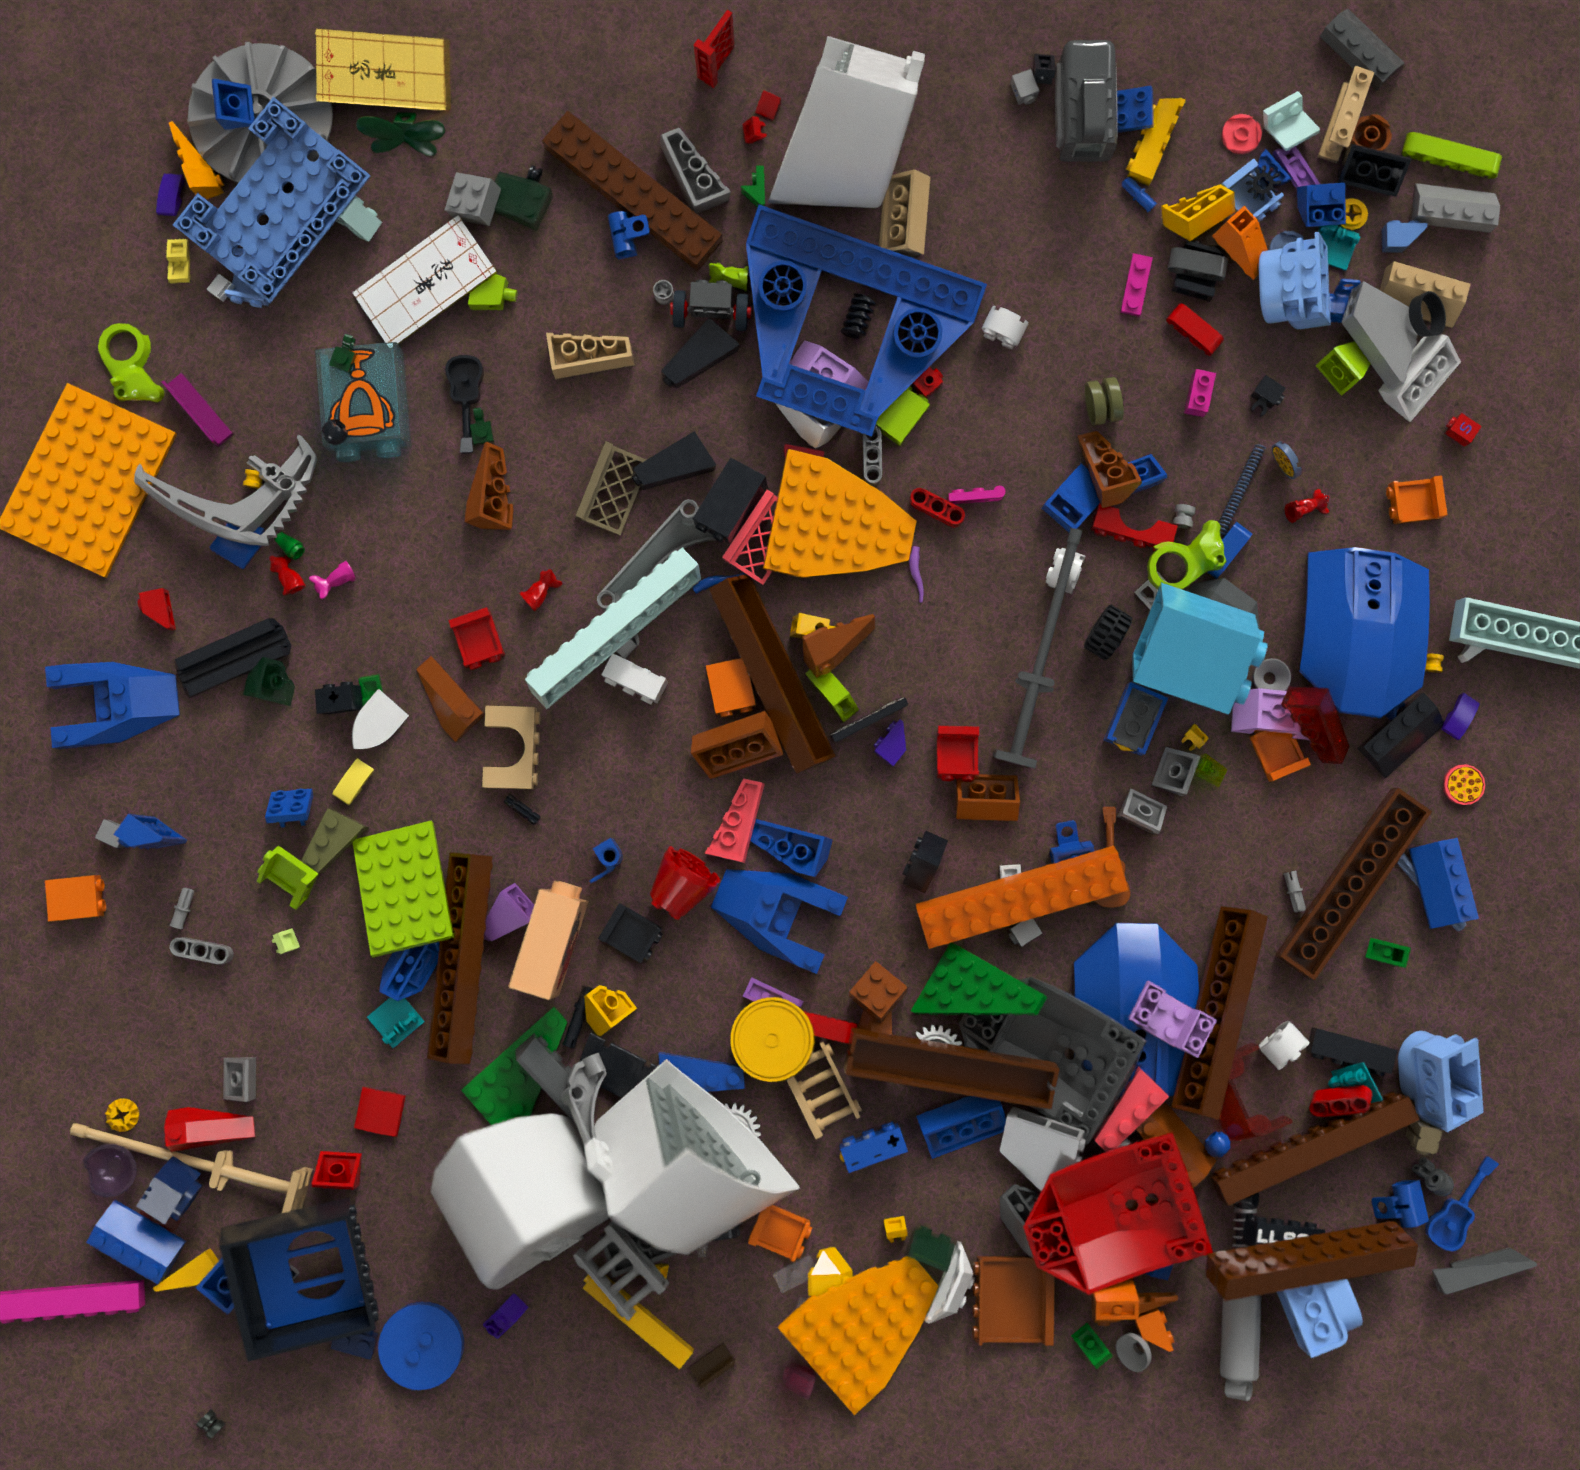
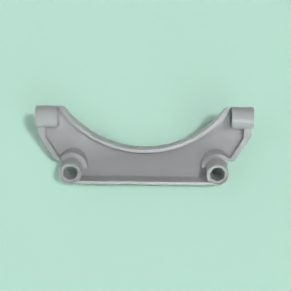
M689 499L683 501L598 594L597 603L603 611L606 612L609 606L602 604V599L605 596L612 597V603L618 602L627 590H632L636 587L641 578L649 576L658 564H663L672 552L703 542L717 541L709 532L702 533L695 528L696 525L694 524L693 517L699 509L695 501ZM687 506H692L695 508L693 514L687 515L684 513V509ZM638 633L616 651L624 659L638 646Z
M599 1053L588 1056L573 1065L566 1082L568 1088L562 1093V1101L565 1105L569 1106L584 1145L593 1137L596 1138L594 1127L595 1102L598 1090L607 1074ZM571 1091L575 1094L576 1099L572 1096ZM599 1179L600 1184H601V1186H602V1188H603V1191H604V1193H605L604 1182H602V1181ZM611 1217V1219H612V1221H613L614 1224H616V1225H618V1226H622L621 1224H619L616 1220H614V1219Z

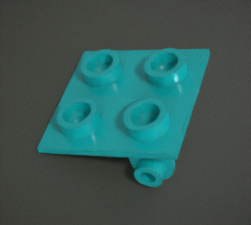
M1337 225L1319 226L1318 232L1328 248V265L1346 271L1354 248L1360 240L1359 233Z
M389 998L367 1016L369 1021L383 1036L382 1040L384 1043L389 1044L392 1048H395L425 1022L406 998L400 1001Z
M1364 1062L1331 1071L1333 1077L1328 1081L1330 1088L1364 1085L1372 1091L1371 1103L1383 1100Z

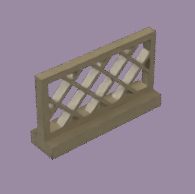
M605 441L575 519L585 521L620 536L640 486H635L634 490L626 493L622 482L632 478L633 471L630 463L635 461L642 463L646 459ZM614 452L623 455L625 463L615 466L612 460ZM627 465L631 476L620 479L616 469ZM614 470L618 481L607 485L604 478L605 474ZM620 484L624 494L613 498L609 487ZM607 489L610 500L600 504L597 494L599 491ZM625 497L628 506L626 509L619 511L615 500ZM612 502L616 513L606 517L601 506ZM599 507L603 518L597 521L588 518L591 510ZM623 512H625V514H624V516H623V519H622V517H621L620 514L623 513ZM618 515L621 522L619 529L610 527L607 519Z

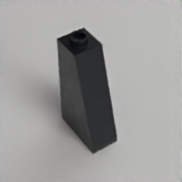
M708 318L661 370L662 380L669 387L673 385L678 389L736 353L740 349L739 343L713 320Z
M694 431L634 467L631 477L636 486H641L643 490L712 472L716 469V463Z

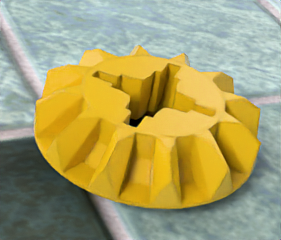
M1354 198L1346 199V214L1351 209L1352 213L1357 216H1354L1353 221H1351L1350 216H1346V224H1341V226L1351 231L1360 229L1367 221L1368 210L1360 200Z
M125 1098L113 1101L108 1105L105 1113L106 1123L110 1125L111 1129L119 1132L131 1130L139 1120L137 1105ZM119 1110L121 1112L129 1111V1113L126 1114V1116H124V1121L122 1119H115V1117L119 1115Z

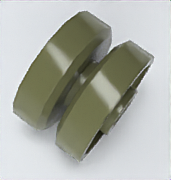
M1115 377L1104 378L1101 384L1097 380L1086 382L1084 387L1085 402L1091 424L1093 426L1102 425L1106 422V418L1111 423L1123 420V399L1117 379Z

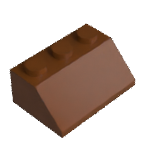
M979 774L978 779H974L973 782H963L962 779H956V819L1018 821L1020 807L1018 775Z

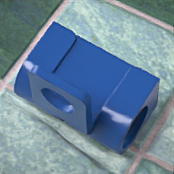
M624 211L609 214L608 221L615 256L618 260L637 256L633 238L650 233L647 216L639 215L630 218L628 213ZM637 221L644 223V228L640 232L633 230V224Z
M1341 279L1334 293H1329L1331 322L1342 323L1351 290L1361 283L1360 280ZM1345 284H1352V285H1354V286H1352V287H1345V286H1343V285H1345Z
M1074 820L1056 824L1059 846L1049 849L1052 864L1094 852V846L1091 841L1079 842L1077 825ZM1066 826L1071 827L1073 830L1072 834L1068 837H1064L1061 834L1062 829Z
M609 838L593 848L600 862L605 865L607 870L589 880L590 884L611 873L622 862V851L613 838ZM610 851H614L616 855L615 860L612 862L607 860V854Z
M1420 1180L1396 1182L1392 1184L1394 1196L1374 1197L1371 1199L1376 1218H1399L1402 1228L1420 1226L1429 1221ZM1379 1202H1383L1387 1206L1386 1213H1382L1379 1210Z

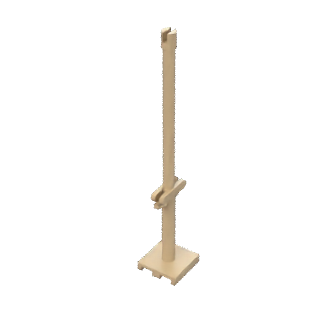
M78 1123L73 1124L70 1130V1135L96 1140L164 1160H169L174 1156L190 1167L211 1172L209 1186L210 1188L218 1187L217 1190L219 1191L223 1190L229 1179L287 1194L282 1213L303 1208L313 1169L307 1167L296 1170L292 1173L291 1181L288 1182L234 1167L232 1151L223 1150L218 1152L215 1162L95 1130Z

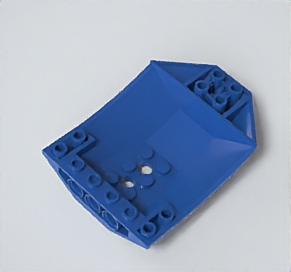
M1357 547L1308 552L1306 613L1299 672L1339 713L1382 718L1422 688L1429 635V569L1396 553ZM1369 584H1375L1378 590L1372 589ZM1368 602H1376L1379 608L1371 609L1368 606Z
M1115 923L1074 961L1075 997L1101 1011L1134 1033L1141 1028L1128 1018L1147 981L1164 989L1166 994L1188 1007L1196 1009L1199 996L1197 964L1157 923ZM1146 1032L1144 1040L1147 1042L1143 1049L1145 1057L1138 1061L1128 1082H1131L1139 1066L1168 1096H1174L1185 1052ZM1084 1060V1067L1087 1070H1092V1063ZM1125 1088L1123 1089V1091H1122V1093H1121V1095H1120L1119 1097H1121V1096L1123 1095V1093H1124V1091H1125Z

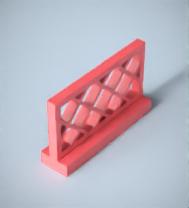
M766 490L722 557L724 561L762 585L765 584L773 571L766 570L767 573L763 579L756 576L753 567L764 565V562L753 564L750 553L763 551L765 560V550L767 547L763 545L762 536L770 534V531L761 533L759 525L762 521L770 519L772 524L771 507L775 501L777 502V496L769 490ZM754 537H760L762 548L750 550L749 540ZM748 553L750 565L741 566L735 562L739 555Z

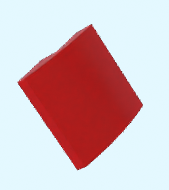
M362 1087L354 1128L397 1137L406 1095Z

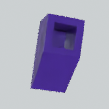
M901 719L897 723L893 720L886 729L889 732L885 738L880 737L873 745L876 748L874 753L892 767L906 751L904 726Z
M513 1293L486 1320L483 1326L490 1335L498 1339L514 1325L529 1307Z

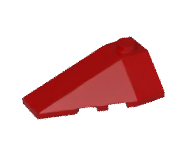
M193 1107L168 1110L164 1125L165 1145L171 1152L256 1138L253 1116Z

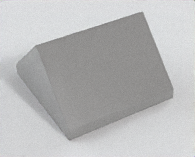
M1166 747L1152 785L1179 796L1187 795L1201 756Z
M1130 788L1117 817L1155 835L1161 831L1167 806Z
M256 1057L224 1058L223 1099L242 1102L256 1099Z

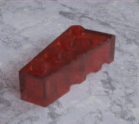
M1289 687L1281 703L1282 707L1289 710L1291 713L1290 718L1293 722L1299 724L1301 727L1300 732L1311 741L1310 746L1322 763L1342 764L1350 746L1329 689Z

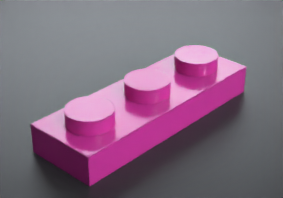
M1132 254L1120 313L1140 317L1153 257Z

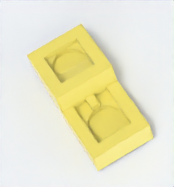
M188 239L167 240L168 281L170 283L190 282Z
M357 758L340 780L332 795L350 805L362 790V786L373 774L374 769Z

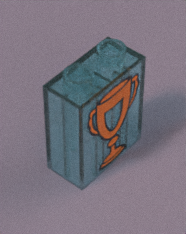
M397 342L354 346L352 352H355L357 355L350 373L329 366L335 348L316 349L321 431L327 421L338 419L346 426L345 429L348 432L345 442L340 445L328 443L324 439L325 435L322 432L323 446L331 454H336V460L340 462L358 461L361 459L360 451L376 450V456L380 458L401 456V447H411L412 444L404 352Z

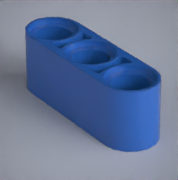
M1236 521L1230 531L1222 538L1226 558L1225 565L1220 570L1208 571L1207 573L1217 579L1246 544L1252 533Z

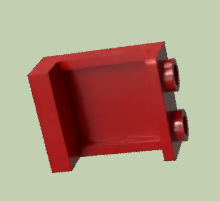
M487 607L448 620L451 629L454 631L465 668L470 667V670L482 667L481 663L487 661L495 663L501 660V656L505 655L490 609Z
M938 726L937 778H941L942 781L946 782L954 781V779H962L963 782H973L974 779H978L979 727Z

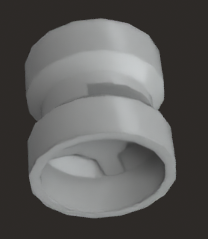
M660 280L655 283L653 287L655 300L662 305L672 302L674 299L672 284L667 280Z
M1185 504L1175 505L1176 517L1173 519L1172 524L1177 525L1178 528L1192 529V516L1195 514L1196 508Z

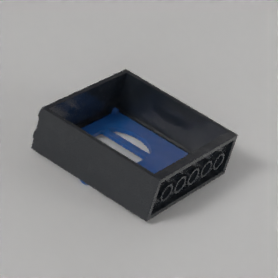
M350 1197L221 1228L219 1248L247 1362L376 1330V1321H379L378 1302L374 1298L373 1280H370V1267L365 1258V1245L361 1241L362 1234L360 1224L357 1223L356 1206L351 1204ZM320 1231L335 1238V1240L290 1251L287 1250L290 1243L296 1237L306 1232ZM335 1247L339 1248L343 1272L298 1283L293 1282L288 1259ZM345 1280L337 1292L326 1298H307L297 1292L298 1290Z

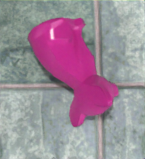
M344 561L326 579L313 575L309 577V580L314 583V589L319 593L320 599H324L332 587L341 586L348 581H355V575L348 562Z

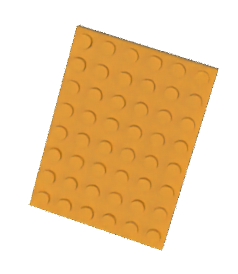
M67 383L0 517V529L107 578L148 495L134 482L137 466L141 464L147 474L156 478L177 433Z

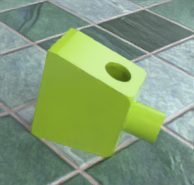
M493 273L470 290L468 305L471 310H503L505 300L516 302L518 291L507 288V279Z

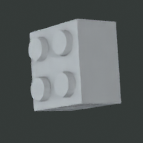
M456 172L445 211L453 218L458 215L462 221L490 226L501 188L491 178Z

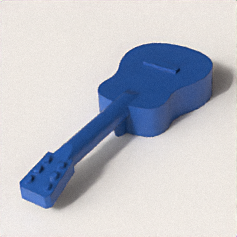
M1486 1156L1478 1167L1479 1171L1460 1200L1447 1199L1441 1210L1429 1218L1425 1225V1233L1432 1242L1448 1251H1456L1463 1246L1467 1236V1229L1475 1218L1474 1212L1468 1207V1202L1485 1176H1489L1498 1166L1496 1161Z

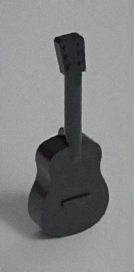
M459 355L447 361L445 373L451 385L450 396L454 403L462 405L463 438H461L460 453L471 454L474 451L470 427V404L477 403L480 400L479 387L483 380L484 368L477 357Z

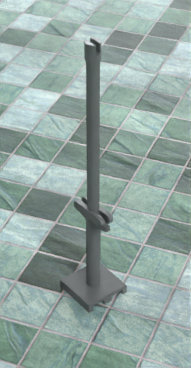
M1070 529L1067 547L1033 672L1020 671L1017 675L1018 678L1015 679L1017 684L1027 690L1010 752L994 748L992 756L997 759L1031 768L1036 767L1037 760L1022 756L1038 693L1053 692L1054 690L1052 688L1055 684L1054 680L1042 675L1076 549L1080 542L1081 530Z

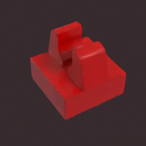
M752 116L743 123L744 139L747 144L763 140L767 137L766 133H761L765 123L760 121L759 117Z

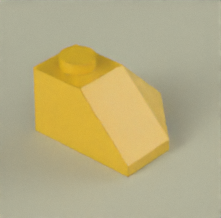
M601 985L584 996L586 1021L598 1036H602L637 1009L625 992L620 990L616 992L611 991Z
M835 1247L819 1250L816 1256L819 1260L815 1268L811 1267L808 1273V1296L822 1295L828 1292V1288L832 1286L836 1288L846 1283L845 1280L853 1277L851 1267Z

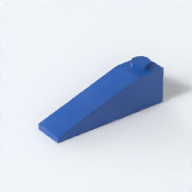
M756 819L750 841L786 864L793 871L816 877L828 859L833 840Z

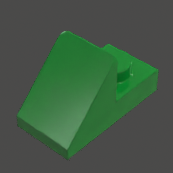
M764 165L756 166V173H752L753 185L741 186V193L756 207L758 205L765 206Z
M1370 938L1365 958L1406 968L1411 948Z
M1088 1323L1071 1335L1096 1369L1113 1356Z

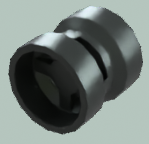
M211 1409L195 1425L199 1429H203L206 1432L205 1435L210 1440L225 1423L221 1419H217L216 1413Z

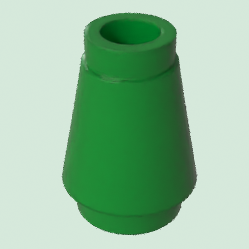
M284 532L277 534L275 542H277L288 558L297 560L304 554L305 548L302 542Z

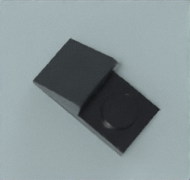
M1034 54L1033 76L1036 83L1052 84V79L1055 78L1056 72L1054 55Z

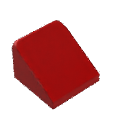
M763 91L755 113L773 121L781 105V98Z

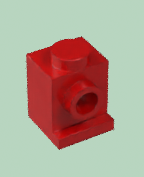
M929 367L911 386L918 394L928 398L943 385V375L938 369L935 368L933 370ZM931 378L933 382L928 384L926 379Z

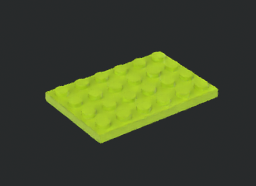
M432 820L358 838L353 841L370 954L373 958L454 938L436 833Z

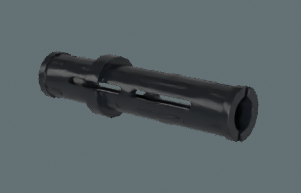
M582 986L578 1001L574 1004L575 1010L562 1043L564 1046L575 1048L586 1016L584 996L593 990L591 987Z

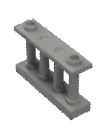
M611 1221L604 1229L606 1232L605 1237L587 1252L581 1247L573 1256L577 1265L585 1269L616 1306L618 1314L629 1321L636 1312L633 1307L651 1291H656L658 1295L667 1288L669 1282L624 1228ZM615 1242L620 1248V1252L599 1268L592 1258L609 1243ZM623 1259H629L633 1264V1268L613 1285L606 1277V1274ZM637 1275H642L647 1280V1284L627 1301L619 1291Z

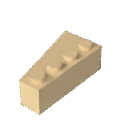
M546 333L551 367L555 379L634 365L629 337H592V335L572 336V334L564 333L563 335Z

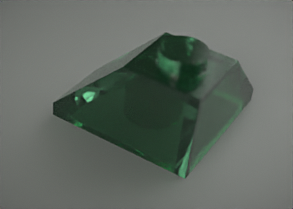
M262 657L248 674L243 695L291 706L295 685L285 672L286 668L283 662Z

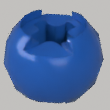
M1215 1131L1205 1140V1149L1213 1157H1222L1231 1148V1141L1225 1133Z

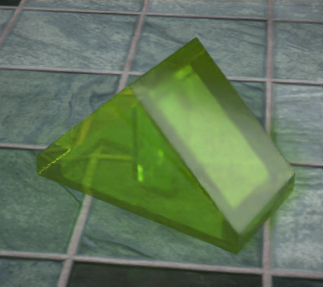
M1208 754L1199 755L1201 757L1194 775L1219 787L1228 769Z

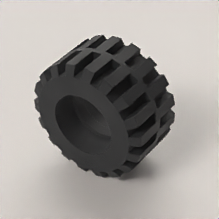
M1112 604L1105 608L1085 640L1084 648L1106 661L1113 655L1131 626L1132 617Z

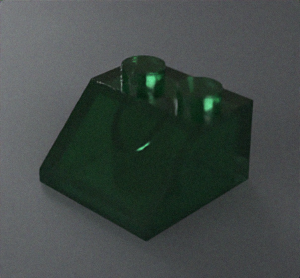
M921 1225L920 1228L915 1226L906 1247L908 1257L948 1272L955 1247L954 1242L951 1241L952 1237L944 1233H940L938 1236L931 1233L932 1229Z

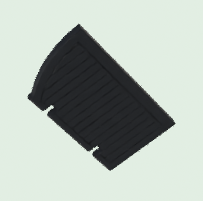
M591 1032L580 1061L588 1056L599 1053L607 1073L600 1087L623 1098L658 1067L651 1063L650 1068L645 1066V1059L612 1042L609 1047L605 1046L606 1039Z

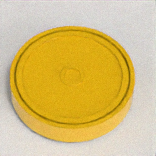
M768 997L752 1002L739 1013L732 1026L730 1043L736 1062L747 1074L762 1081L779 1082L794 1077L805 1068L813 1054L815 1035L811 1021L801 1008L788 1000Z

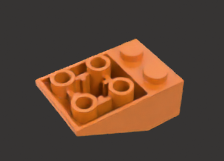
M1243 206L1212 237L1230 255L1231 259L1238 263L1245 274L1254 280L1259 275V256L1261 252L1268 249L1257 218Z

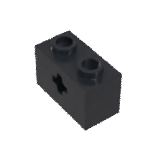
M341 682L340 686L335 687V684H325L323 688L315 689L316 714L330 715L360 711L363 707L361 686L353 685V682Z

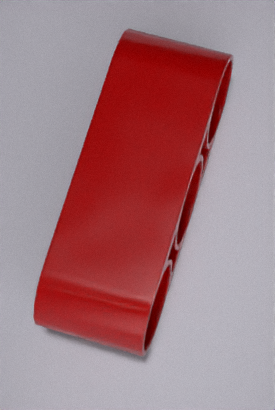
M1178 304L1166 318L1169 325L1175 326L1174 329L1185 338L1188 337L1189 341L1198 349H1203L1207 356H1211L1224 341L1223 336L1184 304Z
M916 488L911 493L910 504L913 508L953 528L959 527L963 523L965 512L959 506L923 488ZM920 494L924 497L925 501L917 503L914 500V496ZM940 504L942 511H933L932 505ZM950 514H959L960 520L952 521Z
M804 1011L811 1021L814 1035L848 1044L851 1028H857L858 1024L853 1022L849 1023L845 1020L828 1018L824 1015Z
M1364 1085L1316 1090L1313 1093L1309 1110L1317 1117L1364 1113L1370 1108L1373 1094L1371 1089Z

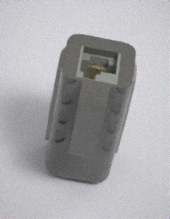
M1109 40L1068 41L1063 47L1059 63L1056 65V147L1060 148V160L1063 162L1109 161L1117 147L1115 46Z

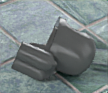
M1422 1157L1419 1160L1420 1164L1412 1167V1171L1421 1179H1425L1426 1187L1435 1195L1443 1197L1453 1191L1454 1182L1452 1178L1443 1170L1435 1169V1165L1427 1158Z

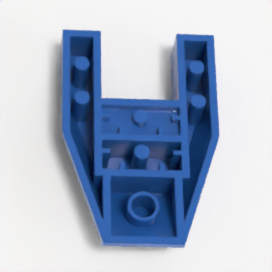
M116 662L64 664L45 667L46 684L49 688L61 689L93 685L97 722L50 727L52 748L68 749L123 742L180 715L177 679L174 674Z
M726 869L711 908L758 949L817 974L825 954L787 939L790 928L802 901L841 916L848 897L789 873Z

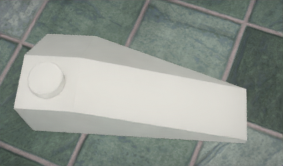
M776 404L800 437L814 448L828 443L841 428L840 425Z

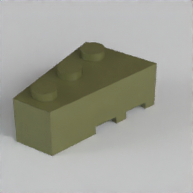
M327 809L301 862L317 873H324L353 844V841L369 827L333 809Z

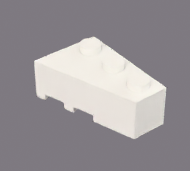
M615 654L611 655L602 673V676L606 678L604 682L614 687L618 684L624 687L622 691L632 696L634 693L641 695L640 700L650 705L653 702L658 704L668 684L665 677H659L651 673L650 670L643 669Z

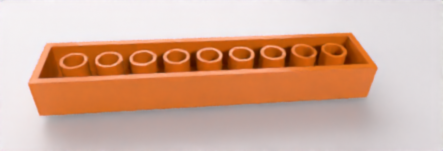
M1114 846L920 902L916 904L928 948L931 949L1129 890L1118 851Z

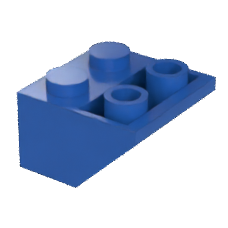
M1345 183L1297 187V208L1306 227L1346 224Z

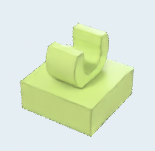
M293 928L273 935L272 943L276 942L278 947L276 953L283 954L300 947Z

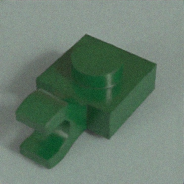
M345 334L342 348L335 347L329 363L330 367L347 373L351 372L357 355L355 352H352L356 341L353 336Z
M481 407L474 408L473 412L476 423L470 424L473 444L494 442L491 422H485Z

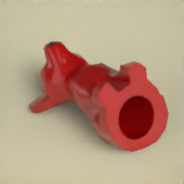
M1317 489L1313 493V499L1295 500L1287 503L1285 506L1286 518L1289 522L1295 523L1303 515L1312 512L1314 509L1319 510L1322 514L1329 513L1327 508L1329 496L1321 493L1320 489Z
M287 555L284 557H269L271 561L270 571L278 573V579L284 587L283 595L286 596L289 593L292 595L306 587L302 577L288 567L291 559Z
M549 569L540 572V580L533 583L527 591H521L519 594L536 611L544 602L548 588H557L563 583L557 580L553 571Z

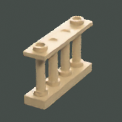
M1355 66L1349 83L1344 82L1342 84L1318 158L1337 163L1342 148L1349 147L1374 75L1373 71Z
M824 1041L820 1042L822 1049L812 1054L807 1065L826 1056L831 1068L803 1082L801 1080L797 1082L795 1076L787 1079L815 1139L823 1136L822 1130L825 1129V1126L851 1113H854L856 1119L860 1118L859 1112L862 1111L857 1099L852 1100L831 1056L834 1055L830 1044L825 1045ZM834 1075L836 1076L840 1087L812 1101L811 1099L806 1100L803 1094L806 1092V1089ZM845 1094L850 1105L822 1119L815 1118L813 1111H815L816 1107Z

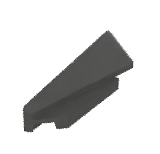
M1509 1247L1450 1263L1451 1268L1433 1269L1432 1273L1437 1290L1447 1295L1536 1267L1537 1264Z

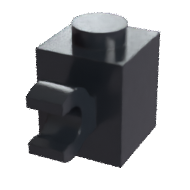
M1265 375L1251 394V397L1256 399L1257 402L1251 406L1250 411L1260 407L1262 412L1259 416L1263 417L1267 412V407L1271 409L1274 405L1279 406L1285 397L1282 393L1286 388Z

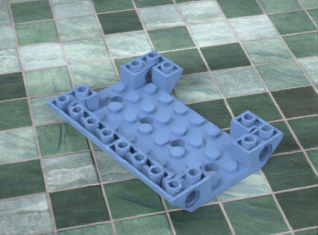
M272 97L248 128L268 146L222 205L217 209L197 193L173 224L174 227L234 273L270 304L371 177V175L339 149L337 150L275 97ZM312 151H316L319 154L318 159L314 162L308 159V155ZM292 183L294 186L293 191L288 194L284 193V185ZM261 215L268 216L269 221L266 225L259 224L258 219ZM237 246H242L244 249V253L240 257H235L234 249Z

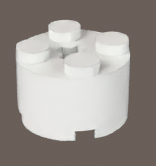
M992 306L982 326L983 336L992 341L997 338L1002 341L1004 347L1013 349L1014 346H1018L1029 323L1026 320L1022 323L1019 321L1021 318L1019 315L1000 307L998 311L996 306Z
M1065 548L1056 549L1053 558L1054 568L1050 567L1046 576V583L1052 588H1055ZM1075 553L1065 592L1072 594L1082 569L1081 564L1082 562L1084 563L1085 555Z
M1285 1021L1275 1029L1276 1031L1269 1038L1266 1037L1258 1046L1278 1070L1282 1069L1289 1059L1291 1062L1295 1061L1301 1055L1299 1050H1303L1310 1043L1290 1021Z

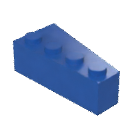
M659 1052V1065L667 1059L707 1092L745 1089L744 1070L737 1064Z

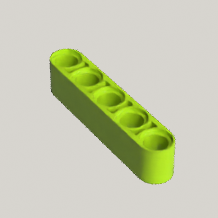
M1417 132L1406 134L1402 150V156L1404 157L1408 155L1412 159L1423 162L1427 160L1431 164L1443 167L1445 165L1449 166L1450 169L1462 172L1466 170L1473 175L1488 176L1489 179L1497 177L1502 156L1498 153Z

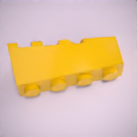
M1165 98L1159 99L1157 105L1153 104L1154 127L1142 129L1141 134L1144 137L1142 141H1137L1133 152L1137 154L1135 159L1130 158L1126 168L1129 171L1127 177H1131L1133 180L1145 185H1150L1162 158L1163 151L1170 139V134L1178 120V115L1185 103V99Z

